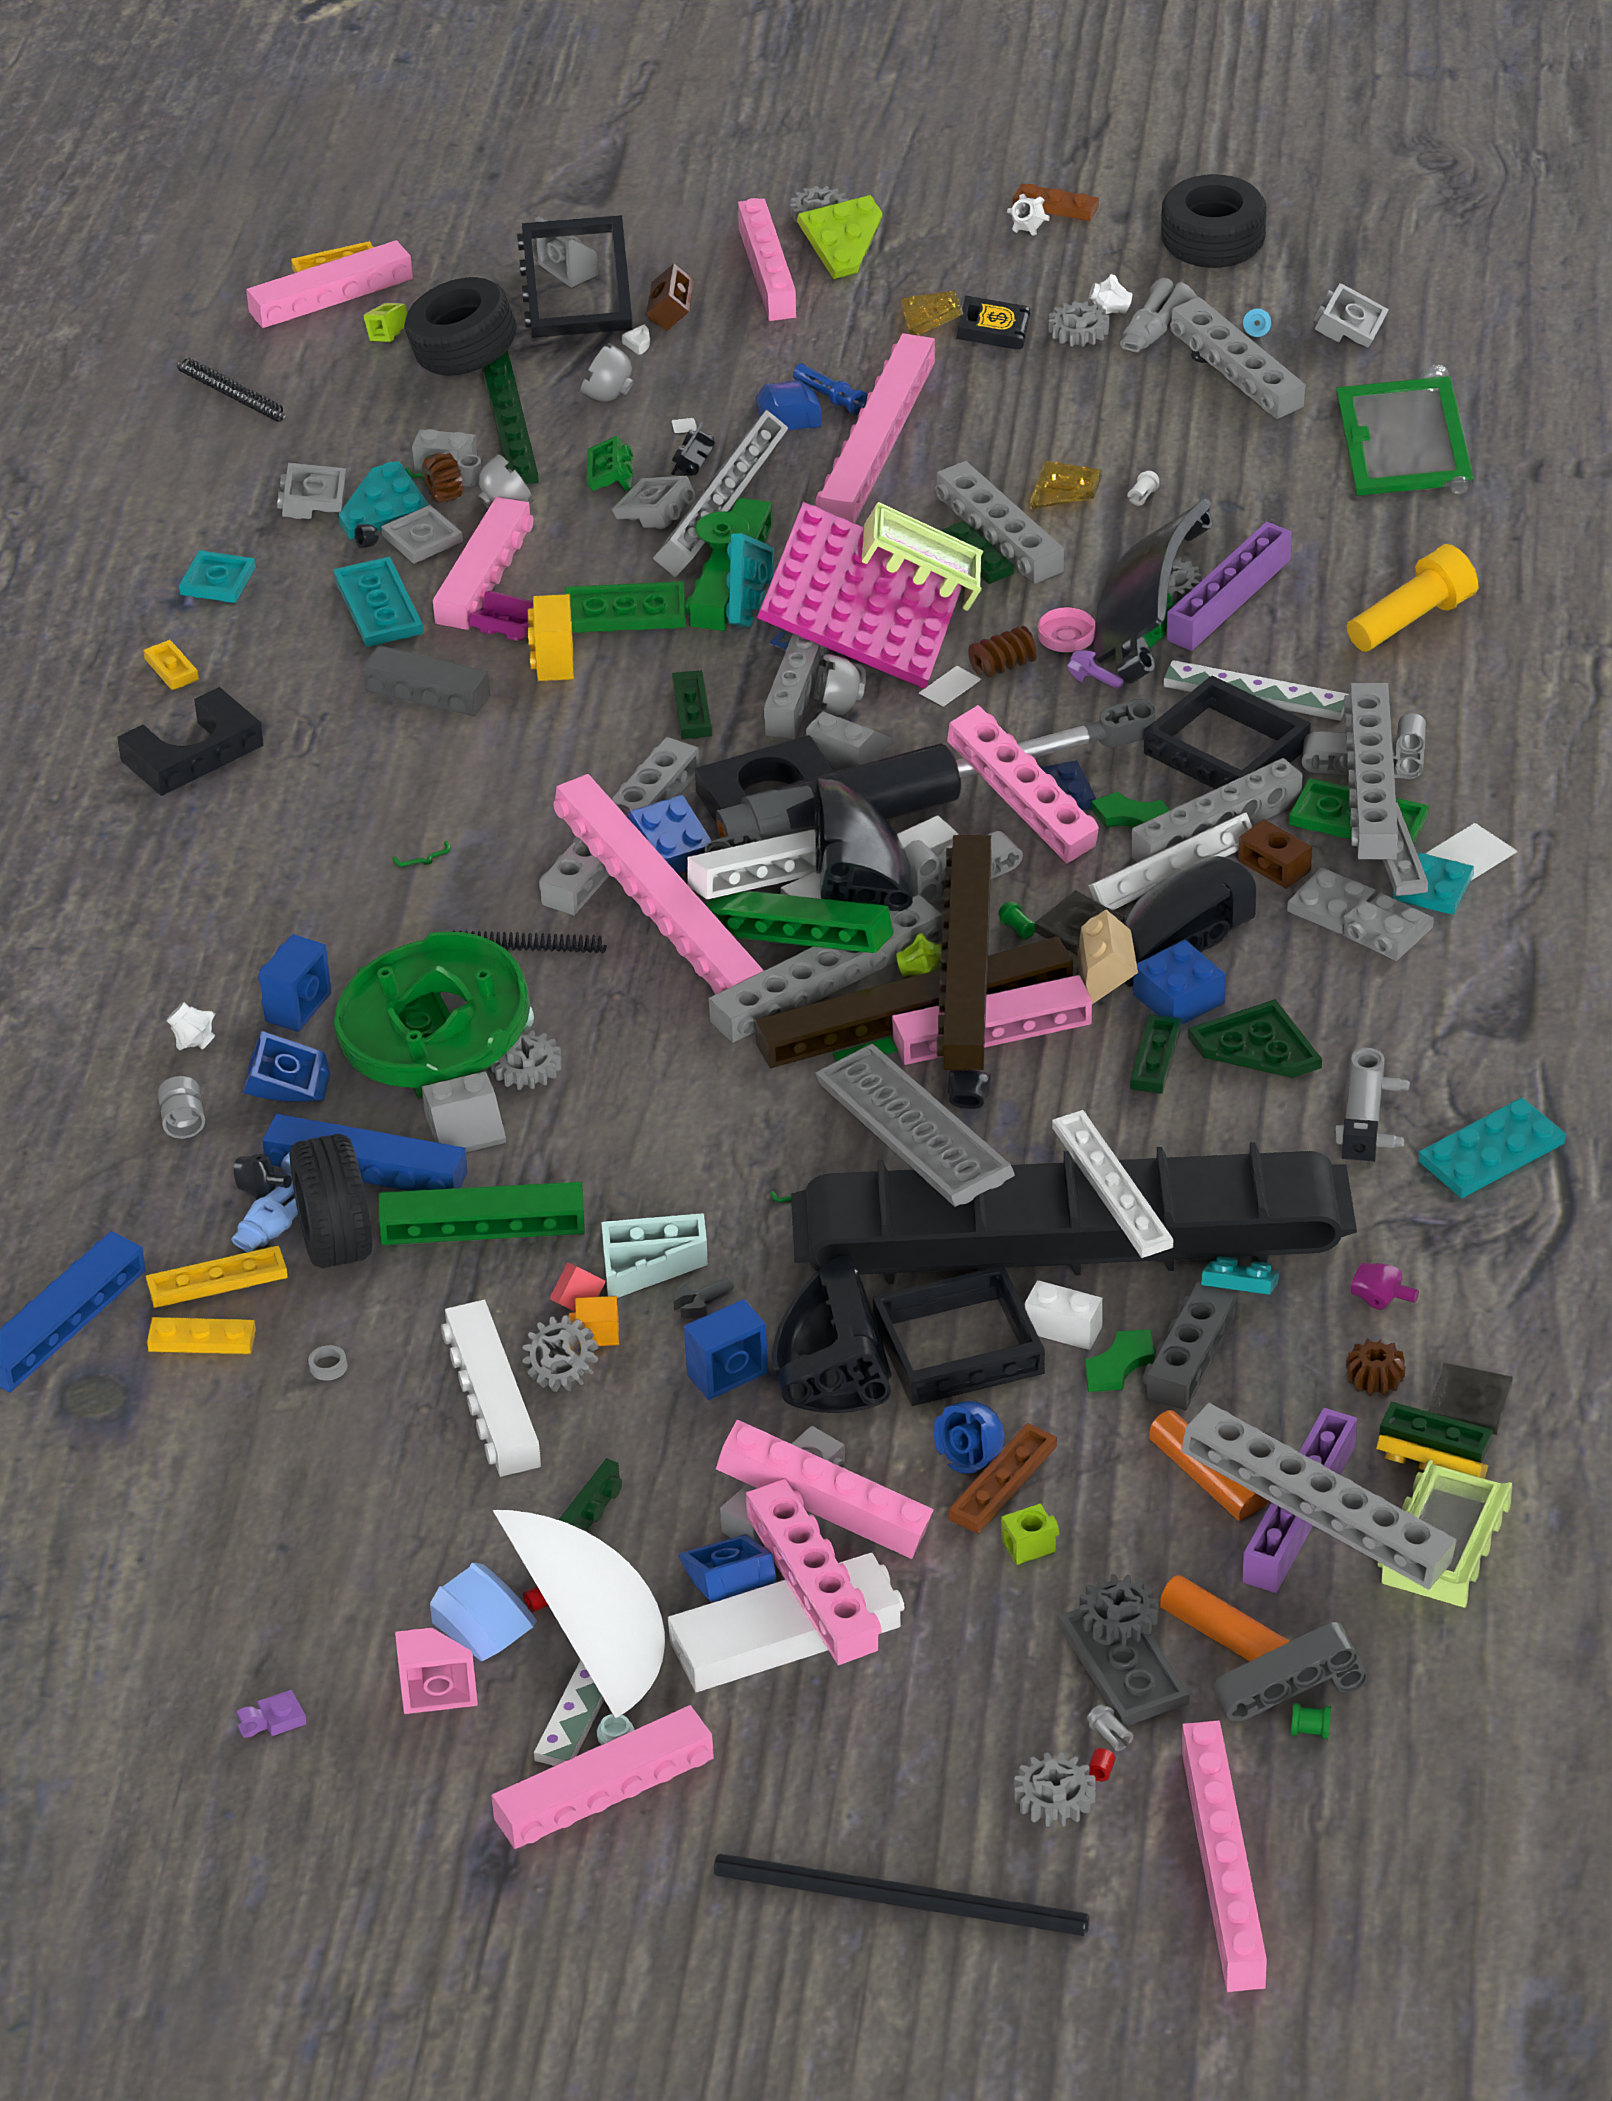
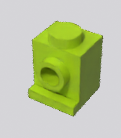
M384 303L363 315L369 340L391 342L394 340V336L401 333L400 330L404 328L407 316L405 303Z

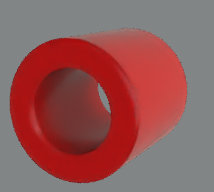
M538 1586L523 1592L525 1604L531 1613L549 1606Z
M1104 1748L1094 1750L1088 1765L1090 1767L1089 1775H1094L1096 1781H1107L1116 1761L1115 1755Z

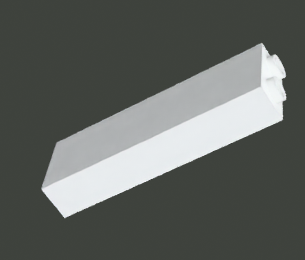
M873 1553L840 1562L839 1564L843 1563L846 1566L850 1576V1583L854 1589L859 1588L861 1590L869 1613L876 1614L882 1633L901 1627L900 1612L904 1611V1602L898 1590L893 1591L885 1565H879ZM786 1580L668 1617L670 1643L695 1692L828 1651V1648Z

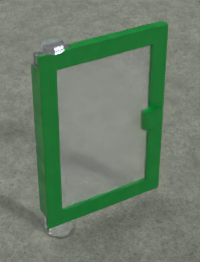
M1440 365L1430 366L1422 372L1421 379L1336 387V395L1357 496L1451 487L1452 492L1461 494L1468 489V485L1473 484L1472 469L1451 376L1445 367Z

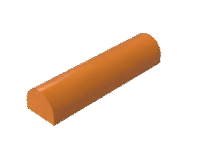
M1165 1411L1154 1420L1150 1427L1149 1439L1238 1521L1267 1506V1499L1182 1452L1185 1428L1189 1424L1175 1411Z
M1182 1575L1174 1576L1162 1592L1160 1608L1249 1662L1291 1642Z

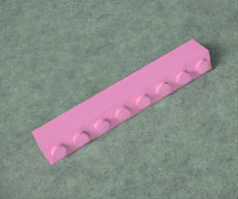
M1220 1720L1182 1724V1758L1226 1991L1265 1989L1267 1958Z

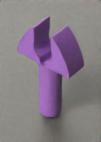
M1085 650L1074 651L1067 668L1078 681L1082 683L1086 676H1092L1116 689L1122 687L1123 679L1095 664L1093 661L1095 652Z

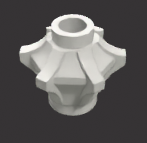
M1025 194L1019 195V200L1015 202L1012 208L1007 210V213L1012 215L1014 222L1012 230L1016 233L1019 230L1029 231L1032 236L1037 235L1036 229L1043 221H1049L1050 217L1045 214L1042 206L1045 200L1042 197L1031 199L1026 198Z
M1110 274L1105 281L1092 285L1089 299H1092L1094 304H1098V310L1105 309L1106 314L1118 312L1126 314L1133 294L1126 291L1119 284L1115 275Z
M182 1002L166 1020L175 1033L176 1047L179 1050L196 1046L204 1049L215 1037L211 1032L215 1013L213 1011L197 1010Z

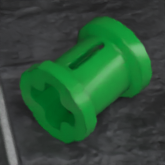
M1294 1702L1291 1736H1297L1298 1733L1321 1735L1322 1739L1328 1740L1331 1706H1325L1324 1709L1301 1707L1300 1703Z

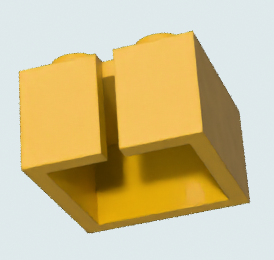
M570 594L533 596V608L528 609V640L531 649L530 665L531 669H537L538 681L574 679Z

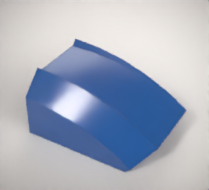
M800 380L764 384L755 397L759 415L761 416L768 410L785 424L788 430L822 427L821 407L817 396L812 389Z
M261 1031L248 1065L241 1093L275 1101H324L330 1077L326 1054L320 1050Z
M746 1534L682 1552L678 1555L694 1584L712 1602L774 1584L777 1581L772 1553Z

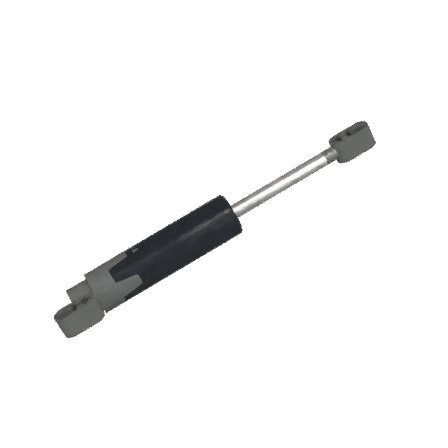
M1135 699L1113 705L1102 710L1100 720L1097 722L1020 742L1017 745L1026 754H1030L1035 758L1094 741H1099L1102 745L1111 748L1144 740V730L1155 721L1156 707L1147 699ZM943 743L746 796L742 798L741 804L716 811L717 839L706 845L704 853L815 829L814 790L817 779L837 780L844 783L871 803L885 819L957 800L961 793V778L977 774L978 772L964 758L956 760L950 748Z

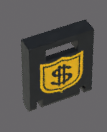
M965 296L956 339L1022 349L1031 309L1024 305Z

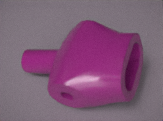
M1362 1263L1357 1269L1351 1284V1294L1362 1298L1371 1307L1379 1310L1387 1307L1394 1298L1415 1303L1418 1299L1419 1290L1401 1285V1271L1395 1266L1382 1263Z

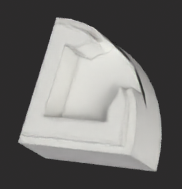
M643 324L622 335V343L636 354L641 355L650 345L649 329Z

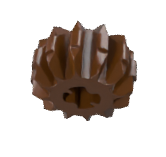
M445 452L441 454L436 453L424 459L422 466L423 477L433 500L441 503L453 501L455 498L460 497L464 489L463 478L457 461L453 456Z
M1367 1338L1364 1345L1355 1344L1352 1352L1348 1353L1346 1359L1348 1382L1355 1385L1357 1392L1367 1390L1369 1396L1374 1392H1379L1385 1396L1388 1390L1397 1391L1400 1382H1403L1406 1372L1403 1351L1397 1350L1395 1343L1384 1344L1382 1338L1378 1342H1372Z

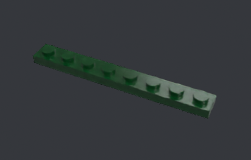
M507 350L493 363L482 368L502 454L509 462L505 467L512 471L515 470L525 484L539 483L533 450Z

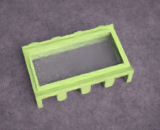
M880 502L876 504L864 524L862 562L867 564L879 546L892 553L887 560L886 566L887 570L891 573L896 572L904 559L918 565L913 574V582L917 585H922L931 571L945 577L940 585V595L942 597H949L957 584L964 586L962 609L968 611L982 589L980 587V572L983 551Z
M1429 1460L1424 1473H1417L1413 1485L1414 1494L1412 1497H1406L1402 1510L1415 1515L1418 1519L1456 1539L1452 1562L1429 1590L1378 1562V1567L1383 1568L1382 1584L1465 1608L1468 1601L1469 1582H1476L1479 1575L1481 1555L1488 1556L1492 1531H1499L1502 1523L1503 1511L1508 1512L1510 1509L1512 1483H1497L1434 1465L1433 1460Z

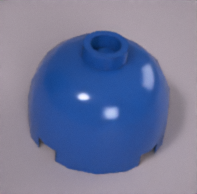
M976 1401L955 1403L946 1407L943 1414L938 1416L934 1422L933 1436L937 1451L940 1455L945 1454L947 1459L953 1462L947 1465L952 1470L961 1474H972L984 1469L998 1456L1004 1446L1005 1433L1002 1422L989 1406Z

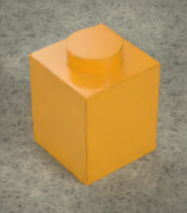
M617 1296L575 1298L576 1312L569 1313L572 1324L579 1319L585 1325L584 1329L589 1328L594 1334L591 1340H595L598 1346L619 1345Z

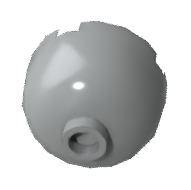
M608 343V347L604 346L589 368L591 372L590 380L588 381L584 378L580 390L582 394L599 402L614 400L621 393L626 395L634 380L630 379L632 367L627 355L619 348Z
M496 455L482 468L478 481L482 493L478 497L488 509L496 497L532 503L533 499L530 498L532 494L515 470L512 471L504 467L509 462L501 455Z
M826 654L823 659L827 660L826 666H819L815 680L813 699L819 700V708L813 707V712L817 715L822 711L834 716L844 715L853 708L855 701L862 700L864 683H860L859 672L849 660Z

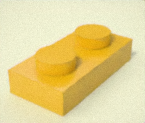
M171 640L143 650L147 663L171 690L184 687L199 680L198 670Z

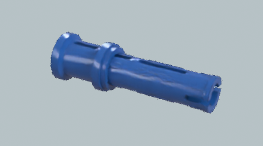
M803 363L795 367L793 378L828 396L832 404L846 407L847 411L853 415H858L860 409L865 408L867 393L865 391L851 388L850 384L846 381L836 382ZM817 379L823 382V385L815 382L814 380Z

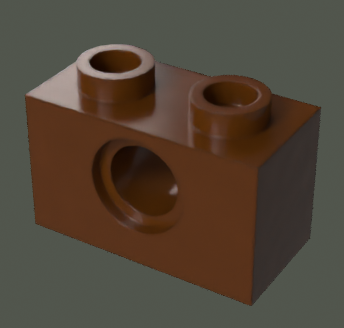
M673 263L652 281L646 312L649 319L667 331L689 313L694 279Z
M1263 819L1239 837L1238 861L1287 889L1311 871L1312 846Z

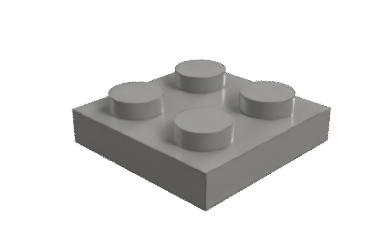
M431 505L381 526L382 536L413 564L463 542L462 532Z
M1321 867L1288 901L1287 912L1343 934L1344 916L1362 900L1371 902L1376 896V890Z

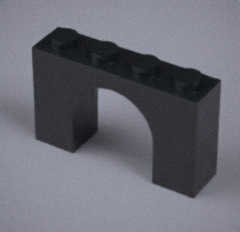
M218 687L194 699L197 723L211 734L210 737L193 745H172L162 741L142 724L117 737L120 759L160 796H163L264 746L261 722L222 688Z
M810 735L695 768L696 793L716 822V811L741 804L742 798L747 796L744 790L753 784L763 781H779L792 784L834 772V770Z

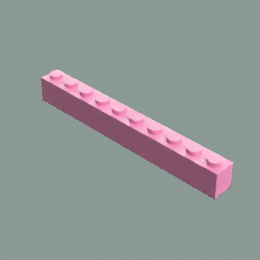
M902 333L898 343L893 344L890 359L885 360L881 376L876 377L873 392L868 393L865 408H861L859 411L857 424L852 425L848 441L843 442L840 457H836L834 460L832 473L826 476L823 491H819L817 494L816 506L821 510L845 518L855 524L935 363V338Z
M589 774L556 786L553 806L557 816L563 818L571 827L574 835L578 838L580 837L588 846L590 853L603 863L609 875L618 880L626 894L632 896L640 905L642 912L655 922L661 934L670 939L676 946L678 953L681 956H685L694 967L695 972L703 977L711 986L715 995L764 971Z

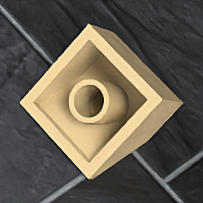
M1107 909L1096 917H1092L1086 924L1081 926L1077 965L1079 975L1092 999V1004L1138 973L1131 930Z

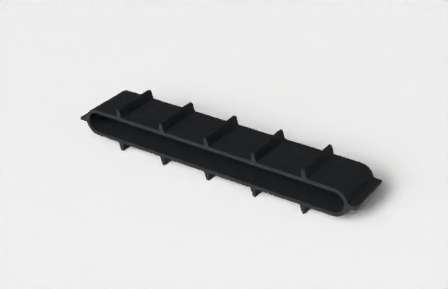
M1250 1142L1249 1154L1167 1158L1163 1148L1157 1147V1158L1118 1160L1173 1238V1248L1141 1258L1077 1163L1073 1161L1069 1151H1064V1162L1011 1165L1015 1176L1004 1181L1001 1186L989 1189L975 1196L969 1203L960 1204L956 1207L914 1169L888 1171L883 1160H877L878 1171L823 1174L812 1179L805 1190L791 1194L794 1263L810 1262L812 1268L818 1271L827 1262L850 1253L859 1275L884 1274L888 1284H894V1273L970 1269L982 1271L1003 1265L1005 1268L1071 1265L1076 1276L1081 1275V1264L1164 1260L1168 1271H1174V1260L1258 1256L1260 1262L1267 1263L1268 1255L1309 1254L1328 1251L1339 1243L1341 1237L1357 1233L1346 1164L1331 1165L1330 1160L1325 1155L1315 1151L1259 1153L1255 1142Z

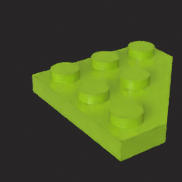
M867 195L799 213L797 223L832 278L837 279L858 273L864 256L867 254L873 241L874 234L881 223L883 213L873 197Z

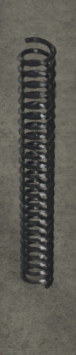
M189 357L184 359L181 368L179 366L180 363L177 364L180 372L270 417L276 422L286 417V415H283L281 419H277L283 412L282 405L199 364L197 361L195 362L193 359L191 360ZM186 360H189L184 369V363L186 362ZM279 407H280V408H281V411H280L279 415L275 417V415L277 414V412H278V410H279Z
M487 931L484 932V938H486V939H487ZM491 931L490 940L494 942V932ZM499 931L496 937L498 945L503 948L505 947L506 950H509L511 947L513 951L516 948L519 951L523 948L526 951L529 948L532 951L535 949L541 951L543 948L546 952L549 948L551 952L554 949L557 952L561 949L563 952H566L568 949L570 953L573 950L578 953L581 949L583 953L586 950L589 953L593 950L595 953H598L600 950L603 954L607 948V945H604L602 948L601 935L598 936L597 949L595 935L592 936L590 947L588 934L586 935L584 948L582 934L579 935L578 948L575 934L573 935L572 947L570 946V935L567 934L565 948L563 934L560 935L558 947L557 934H554L553 946H551V934L548 933L546 948L544 933L541 934L540 946L538 944L537 932L535 933L533 946L532 934H528L527 947L524 932L522 933L521 946L519 944L518 932L516 933L514 946L512 932L509 933L508 946L506 932H503L502 945L500 944Z

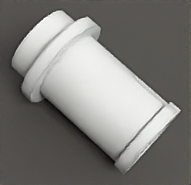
M1153 471L1142 472L1138 476V482L1128 492V497H1131L1129 501L1137 506L1143 505L1151 492H1155L1159 488V477Z

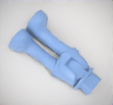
M289 1152L281 1162V1169L283 1174L291 1176ZM293 1183L289 1188L276 1187L265 1197L254 1201L244 1220L238 1224V1232L231 1238L234 1245L246 1252H252L258 1246H266L269 1241L277 1238L291 1226L292 1220L298 1215L295 1198L292 1199L285 1206H282V1204L294 1195Z

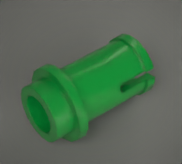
M1009 901L1000 907L998 915L1002 924L1009 925L1024 940L1034 935L1037 925L1022 912V908L1018 903Z

